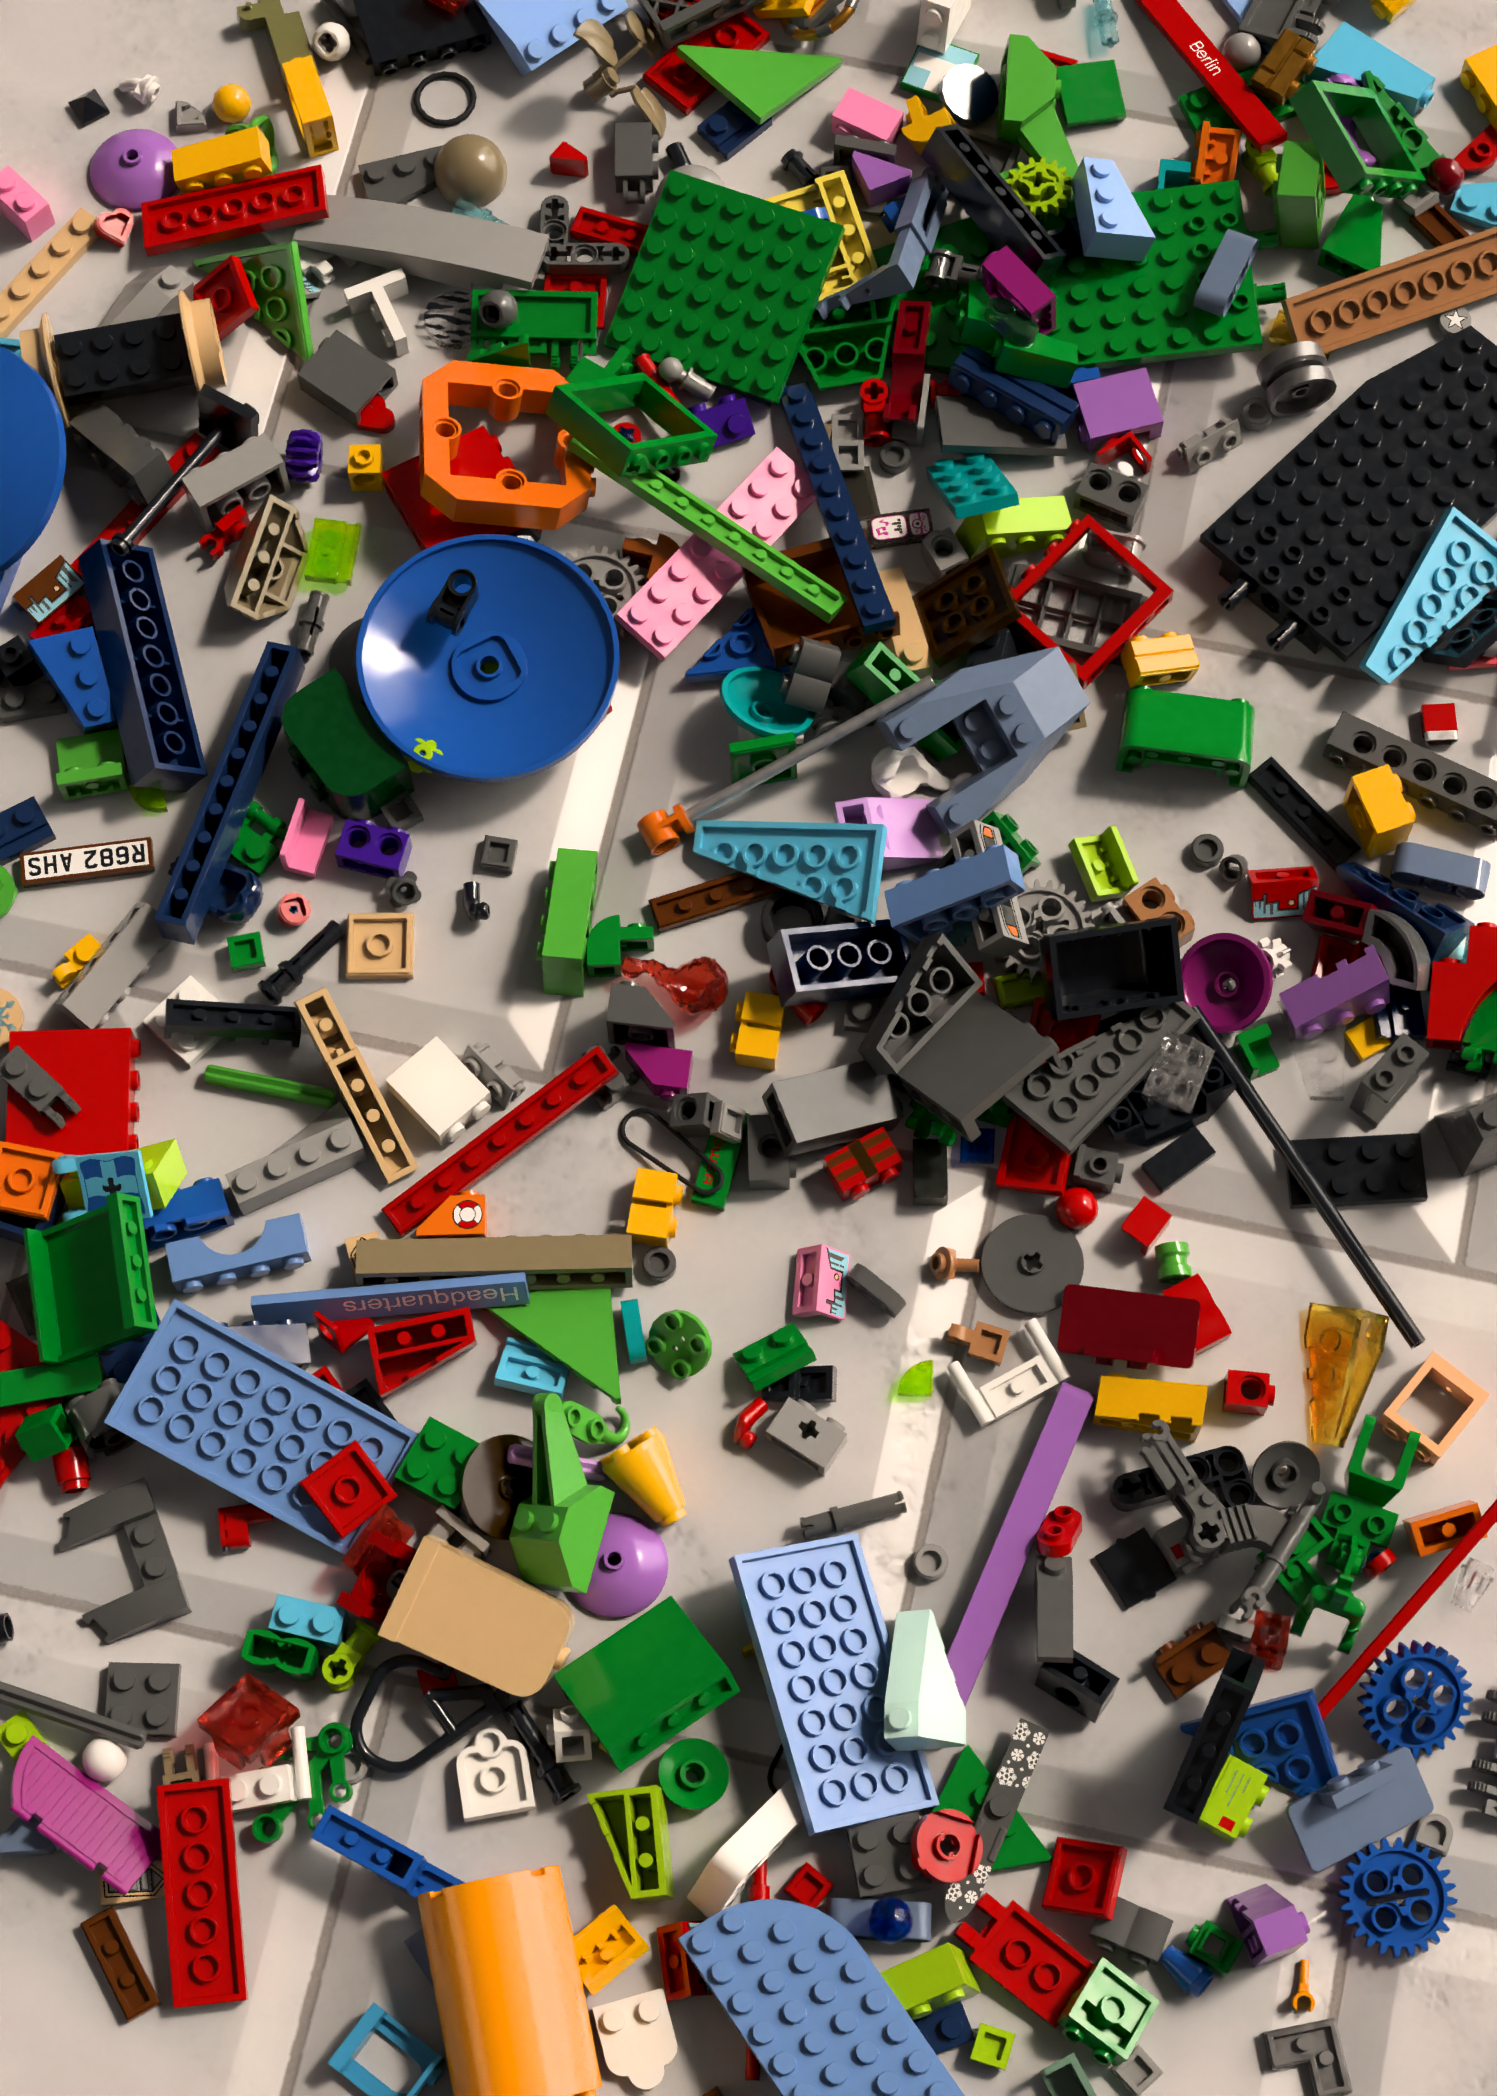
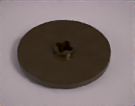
M512 1434L493 1436L479 1443L466 1458L459 1480L460 1499L467 1517L482 1533L498 1540H510L509 1536L518 1505L532 1496L533 1468L509 1463L507 1461V1454L510 1445L520 1444L533 1447V1442ZM504 1481H511L509 1487L513 1490L512 1493L505 1494L506 1487L503 1485Z

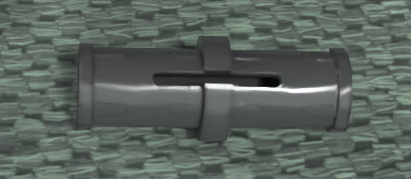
M312 590L310 592L305 614L300 616L298 624L301 628L295 647H298L300 655L303 657H312L314 655L319 632H322L324 629L323 617L330 596L322 591Z

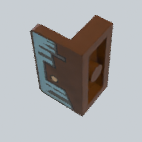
M59 555L12 596L11 603L19 612L24 610L37 625H40L85 587L84 580Z

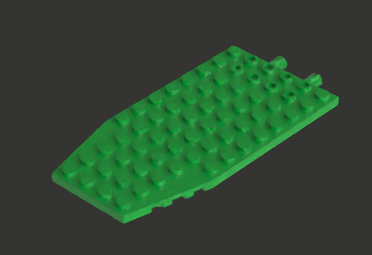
M1239 180L1132 192V196L1156 237L1143 262L1089 257L1081 254L1062 261L1050 282L1044 283L1056 295L1057 328L1046 336L1078 345V364L1076 369L1080 367H1098V369L1262 350L1263 342L1258 306L1281 303V300L1287 299L1286 289H1284L1286 287L1285 282L1257 286L1253 281L1252 267L1250 265L1224 318L1193 306L1197 290L1228 229L1259 239L1257 250L1278 248L1277 228L1251 232L1246 229ZM1068 200V207L1066 209L1059 207L1058 216L1048 213L1046 221L1042 219L1041 215H1037L1036 219L1046 231L1065 227L1068 219L1077 217L1074 200ZM971 217L940 227L933 249H945L953 254L964 256V263L981 266L990 253L998 252ZM895 243L872 250L878 268L889 263ZM929 255L924 256L914 289L897 295L884 367H892V351L900 300L926 301L932 304L924 368L940 369L942 373H950L954 361L968 345L959 342V329L955 328L956 317L959 311L956 309L957 297L960 290L965 291L967 286L959 285L958 291L947 289L938 291L926 287L922 283V277L929 268ZM981 348L982 350L991 354V350Z

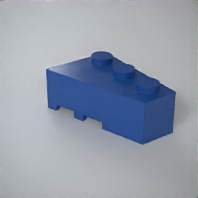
M93 626L28 640L27 649L38 662L44 675L60 696L61 701L83 735L116 728L117 719Z

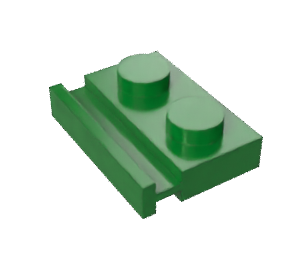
M793 1322L733 1353L736 1364L748 1382L752 1384L755 1392L817 1360L814 1351L808 1346L807 1341Z

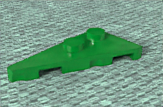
M1370 70L1364 71L1361 74L1364 88L1373 89L1420 171H1425L1436 158L1445 157L1444 154L1440 156L1427 141L1429 138L1427 134L1416 126L1415 120L1399 101L1395 103L1385 92L1383 82L1374 76Z

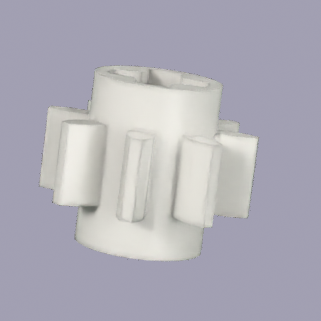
M1268 937L1257 941L1258 947L1269 961L1272 977L1276 979L1284 975L1283 969L1292 966V962L1289 961L1291 948H1287L1285 944L1281 943V938H1276L1270 942Z

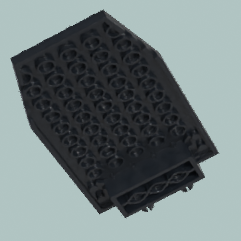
M1470 325L1367 380L1200 535L1199 542L1223 561L1219 575L1231 584L1217 596L1220 605L1223 607L1229 602L1225 609L1232 611L1236 605L1247 597L1277 622L1279 626L1266 636V641L1270 647L1276 642L1278 643L1274 647L1275 651H1282L1295 637L1314 654H1317L1325 646L1342 661L1346 662L1380 629L1446 508L1454 506L1482 530L1497 517V346Z

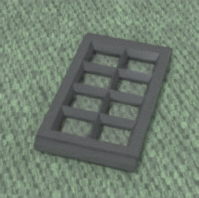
M1011 563L1007 577L1010 586L1015 588L1022 581L1021 575L1029 567L1028 565ZM1049 571L1017 605L1025 616L1066 653L1090 658L1148 597L1143 596L1141 593ZM1008 625V626L1005 627V628H1009L1010 630H1012L1013 632H1015L1016 634H1018L1020 637H1022L1023 639H1025V638H1024L1017 630H1015L1011 625ZM1121 653L1110 664L1123 667L1120 658Z

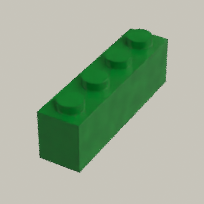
M880 641L860 652L844 674L875 704L921 680ZM951 721L916 742L937 762L957 753L964 744Z

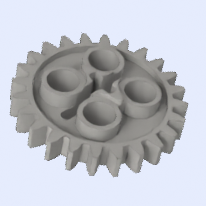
M591 545L589 553L585 554L579 547L577 549L578 556L575 558L567 552L566 558L575 563L590 577L605 598L609 608L615 611L612 614L613 619L645 585V576L639 575V565L630 566L631 557L629 555L620 560L619 549L615 550L612 555H609L607 546L604 545L601 552L596 553L594 545ZM611 581L621 582V584L618 586L608 585V583ZM614 619L617 634L624 638L625 628Z
M1035 879L1034 888H1029L1024 882L1026 891L1017 895L1022 919L1027 921V924L1024 926L1029 945L1026 947H1033L1039 953L1034 956L1026 955L1022 951L1026 948L1024 947L1005 959L995 958L996 963L1006 961L1004 972L1008 973L1015 968L1017 970V980L1024 973H1028L1029 984L1034 982L1036 976H1040L1043 983L1038 938L1043 937V935H1041L1040 931H1035L1036 929H1040L1042 933L1048 935L1054 934V932L1095 926V924L1088 923L1092 919V912H1083L1086 901L1082 900L1075 903L1076 891L1066 895L1064 894L1065 884H1062L1055 890L1053 889L1052 880L1047 882L1046 887H1041L1039 880ZM1046 908H1053L1057 910L1059 914L1056 916H1047L1043 913V910H1045Z

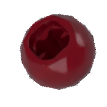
M1439 157L1433 160L1425 173L1426 184L1437 191L1439 195L1453 194L1460 189L1465 178L1463 166L1459 162L1446 157Z

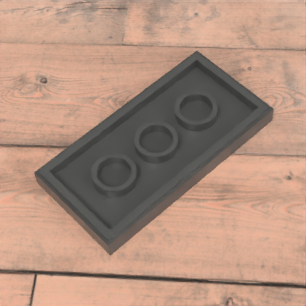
M936 396L934 405L941 452L1043 456L1066 455L1067 443L1065 433L1058 443L1055 444L1047 439L1039 438L1035 432L1021 424L1012 423L1005 415L994 409L984 407L980 401L972 397Z

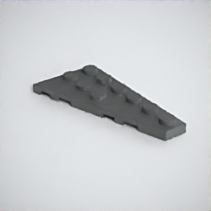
M1183 1001L1151 1006L1141 1011L1138 1016L1124 1023L1119 1022L1111 1026L1108 1031L1096 1037L1093 1035L1058 1053L1063 1067L1058 1069L1048 1061L1041 1064L1001 1097L1000 1100L1070 1156L1199 1021L1200 1015Z

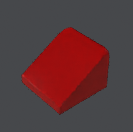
M563 141L549 157L550 170L553 174L586 178L589 175L587 156L567 142Z

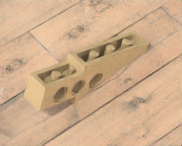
M323 987L293 1002L330 1077L387 1183L389 1184L418 1169L419 1167L327 988Z

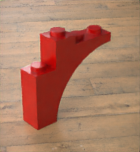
M1480 922L1477 923V926L1470 925L1467 964L1460 963V960L1455 958H1442L1440 962L1433 961L1426 1048L1460 1050L1463 1033L1470 1018L1479 1005L1497 989V925L1495 923Z

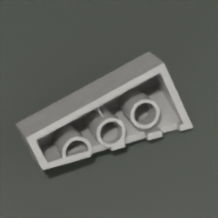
M339 1101L268 1156L227 1173L225 1176L241 1212L245 1216L366 1162L368 1159L352 1121L342 1102Z

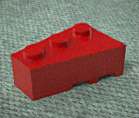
M469 1307L366 1328L379 1394L382 1400L477 1345Z

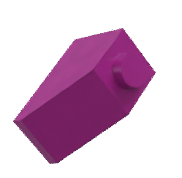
M626 1042V1061L654 1096H659L664 1101L673 1102L674 1095L689 1093L693 1067V1051Z

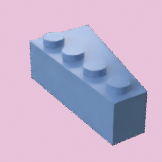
M1002 844L989 846L984 852L972 857L959 858L954 864L942 869L929 870L924 876L912 881H901L894 888L884 891L891 927L918 945L923 936L932 935L937 932L945 935L953 931V923L959 920L969 922L978 917L979 909L983 907L993 909L1026 890L1018 855Z

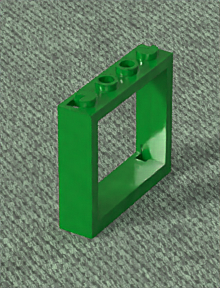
M1311 80L1288 99L1342 193L1403 200L1410 194L1415 195L1418 191L1417 187L1426 181L1373 89ZM1338 116L1353 118L1381 168L1367 167Z
M643 372L555 385L545 411L550 418L619 477L707 462L710 454L713 453V446L718 437V434ZM637 406L672 437L630 443L596 413Z

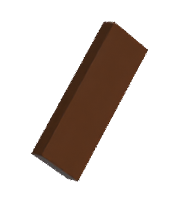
M111 1906L80 1923L126 2020L131 2022L162 2005L115 1907Z

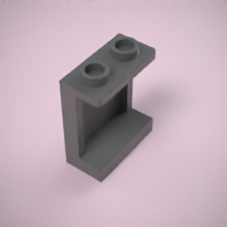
M1402 1033L1361 1080L1349 1108L1373 1127L1377 1128L1418 1080L1419 1075L1415 1072L1428 1058L1429 1052L1405 1033Z

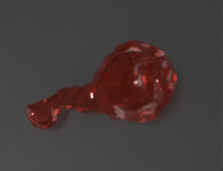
M626 956L621 962V972L625 977L637 978L642 973L649 974L651 977H654L656 984L664 987L671 995L672 1001L677 1003L680 1009L690 1016L716 1011L725 1002L728 995L729 980L726 971L717 963L716 959L710 957L694 958L678 968L667 967L664 963L654 959L641 960L630 958L629 956Z

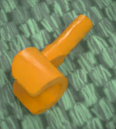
M1300 1960L1298 1991L1291 1998V2005L1296 2011L1297 1999L1300 1996L1305 1995L1308 1997V2012H1311L1315 2006V2000L1309 1993V1960Z

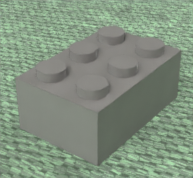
M266 433L248 438L241 446L230 452L219 454L210 463L191 469L186 476L181 478L190 509L206 534L215 530V523L239 504L250 515L260 508L267 495L271 494L281 498L292 492L284 461Z

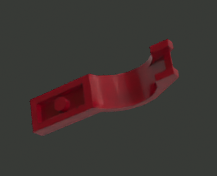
M900 300L892 351L891 390L889 401L884 405L883 422L890 423V420L908 421V424H915L920 410L924 381L925 355L932 313L931 302Z

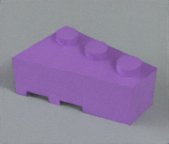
M1373 944L1364 948L1365 956L1348 964L1346 959L1336 963L1338 970L1321 978L1315 974L1279 993L1280 1006L1296 1040L1303 1037L1305 1039L1314 1038L1320 1035L1325 1028L1333 1025L1337 1027L1347 1025L1356 1016L1366 1012L1368 1014L1377 1013L1383 1010L1386 1004L1390 1003L1389 977Z
M1263 1884L1226 1898L1254 1968L1292 1954L1308 1941L1306 1934L1310 1933V1928L1302 1911L1297 1913L1294 1904L1269 1885Z

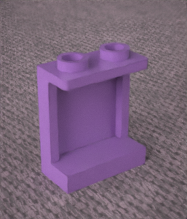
M1146 367L1073 384L1071 397L1068 398L1079 403L1076 412L1078 421L1076 432L1079 442L1085 443L1088 453L1094 452L1096 443L1108 441L1112 438H1120L1130 431L1133 434L1146 432L1149 440L1161 437L1164 420Z

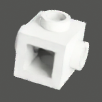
M574 1705L553 1709V1723L546 1724L548 1746L555 1745L556 1763L592 1760L591 1742H597L598 1739Z

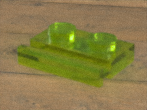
M315 518L304 573L306 581L337 584L339 582L346 583L347 586L352 585L362 531L361 523L353 525L347 524L346 521Z

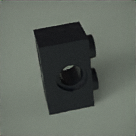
M1073 1649V1663L1044 1662L1040 1667L1034 1685L1093 1723H1096L1112 1699L1120 1678Z

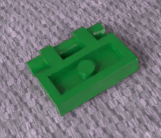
M252 801L230 857L261 878L280 854L279 848L274 846L273 843L277 838L284 841L288 830L286 823L278 817L272 818L263 811V807L260 804ZM255 821L266 829L262 836L250 829Z

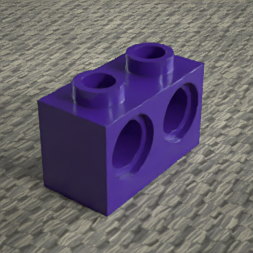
M346 819L335 852L338 867L386 879L390 876L395 878L403 876L412 850L410 834H407L398 827L390 826L387 829L378 827L365 819H357L356 821ZM357 840L366 841L363 847L354 848L351 846ZM388 848L398 849L394 855L387 856L383 854Z

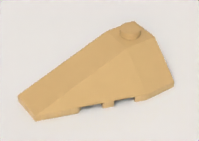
M898 567L879 571L878 573L893 611H898L900 614V635L888 640H880V642L920 679L929 675L932 678V659L903 569ZM879 641L865 644L863 646V650L869 648L870 646L876 644Z

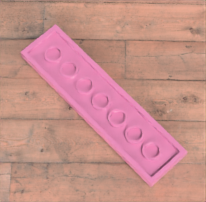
M776 447L720 505L717 511L772 546L815 501V497L806 472ZM693 534L616 614L614 619L663 662L743 577L742 567Z

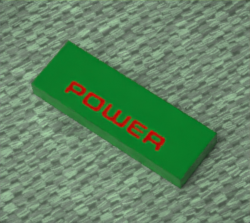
M745 1114L742 1143L732 1144L716 1136L708 1137L704 1155L722 1170L724 1175L723 1185L720 1190L711 1195H702L693 1191L691 1203L721 1211L725 1210L747 1130V1115L750 1114ZM702 1159L695 1185L703 1190H710L718 1184L719 1176Z

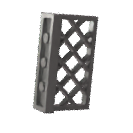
M666 0L637 1L659 32L661 42L666 49H669L764 0H700L693 5L683 4L684 0H678V3ZM660 8L675 10L673 15L663 20H660L657 16Z

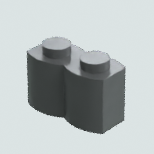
M801 636L798 644L793 643L788 662L792 663L788 675H782L778 688V693L782 694L781 698L785 704L822 713L842 652L839 647Z
M1117 1896L1112 1921L1095 1918L1089 1937L1095 1939L1093 1945L1110 1953H1114L1115 1948L1129 1954L1127 1958L1129 1961L1148 1968L1149 1963L1157 1965L1174 1921Z

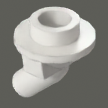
M149 74L143 79L131 78L119 82V88L122 92L134 91L133 97L144 105L148 101L153 102L161 89V86L158 85V77Z

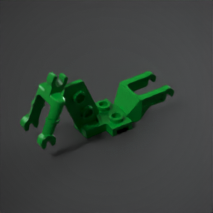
M1367 1414L1364 1417L1363 1425L1344 1473L1347 1495L1332 1490L1320 1521L1322 1526L1336 1531L1325 1564L1335 1567V1571H1338V1580L1328 1587L1322 1585L1311 1587L1306 1599L1300 1604V1611H1296L1294 1621L1289 1630L1290 1634L1301 1637L1315 1608L1347 1618L1348 1622L1343 1629L1342 1637L1337 1647V1651L1347 1655L1351 1651L1356 1632L1361 1627V1620L1366 1611L1364 1602L1354 1597L1351 1586L1356 1575L1359 1576L1370 1544L1387 1549L1399 1514L1385 1510L1383 1507L1403 1489L1421 1436L1420 1433L1409 1431L1392 1480L1384 1481L1363 1472L1362 1461L1377 1418Z

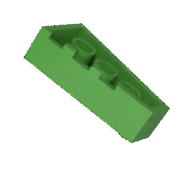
M558 848L556 861H550L549 880H553L552 887H546L545 907H549L548 914H542L540 931L541 934H545L544 941H538L536 960L542 961L544 994L584 997L583 970L587 971V940L592 928V911L590 910H594L598 876L597 851Z

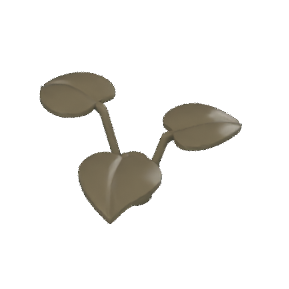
M629 11L625 15V24L632 37L638 43L618 61L616 51L613 49V39L604 26L594 19L584 21L577 27L573 36L588 45L603 62L598 70L592 73V76L583 81V88L592 101L598 102L608 94L611 98H614L618 94L630 92L635 105L648 122H652V129L655 134H658L659 140H661L666 128V114L653 93L646 87L639 89L637 85L616 89L617 84L620 82L616 70L642 47L651 58H656L661 53V43L658 36L638 13Z

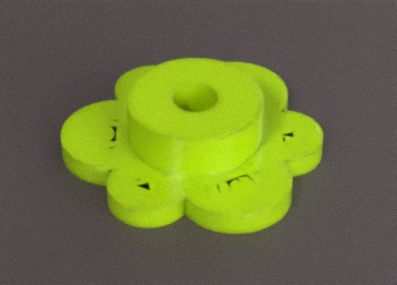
M421 738L415 739L421 744L417 745L413 751L419 755L421 751L426 752V755L422 757L431 760L433 751L443 755L441 750L436 749L437 745L434 740L425 742ZM405 756V759L409 761V769L413 773H420L423 770L431 773L430 770L416 764Z

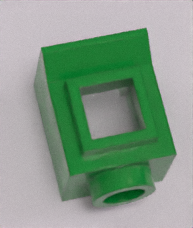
M1208 1920L1201 1927L1195 1924L1184 1942L1190 1946L1187 1954L1209 1965V1970L1222 1978L1229 1973L1245 1944L1244 1941L1234 1937Z

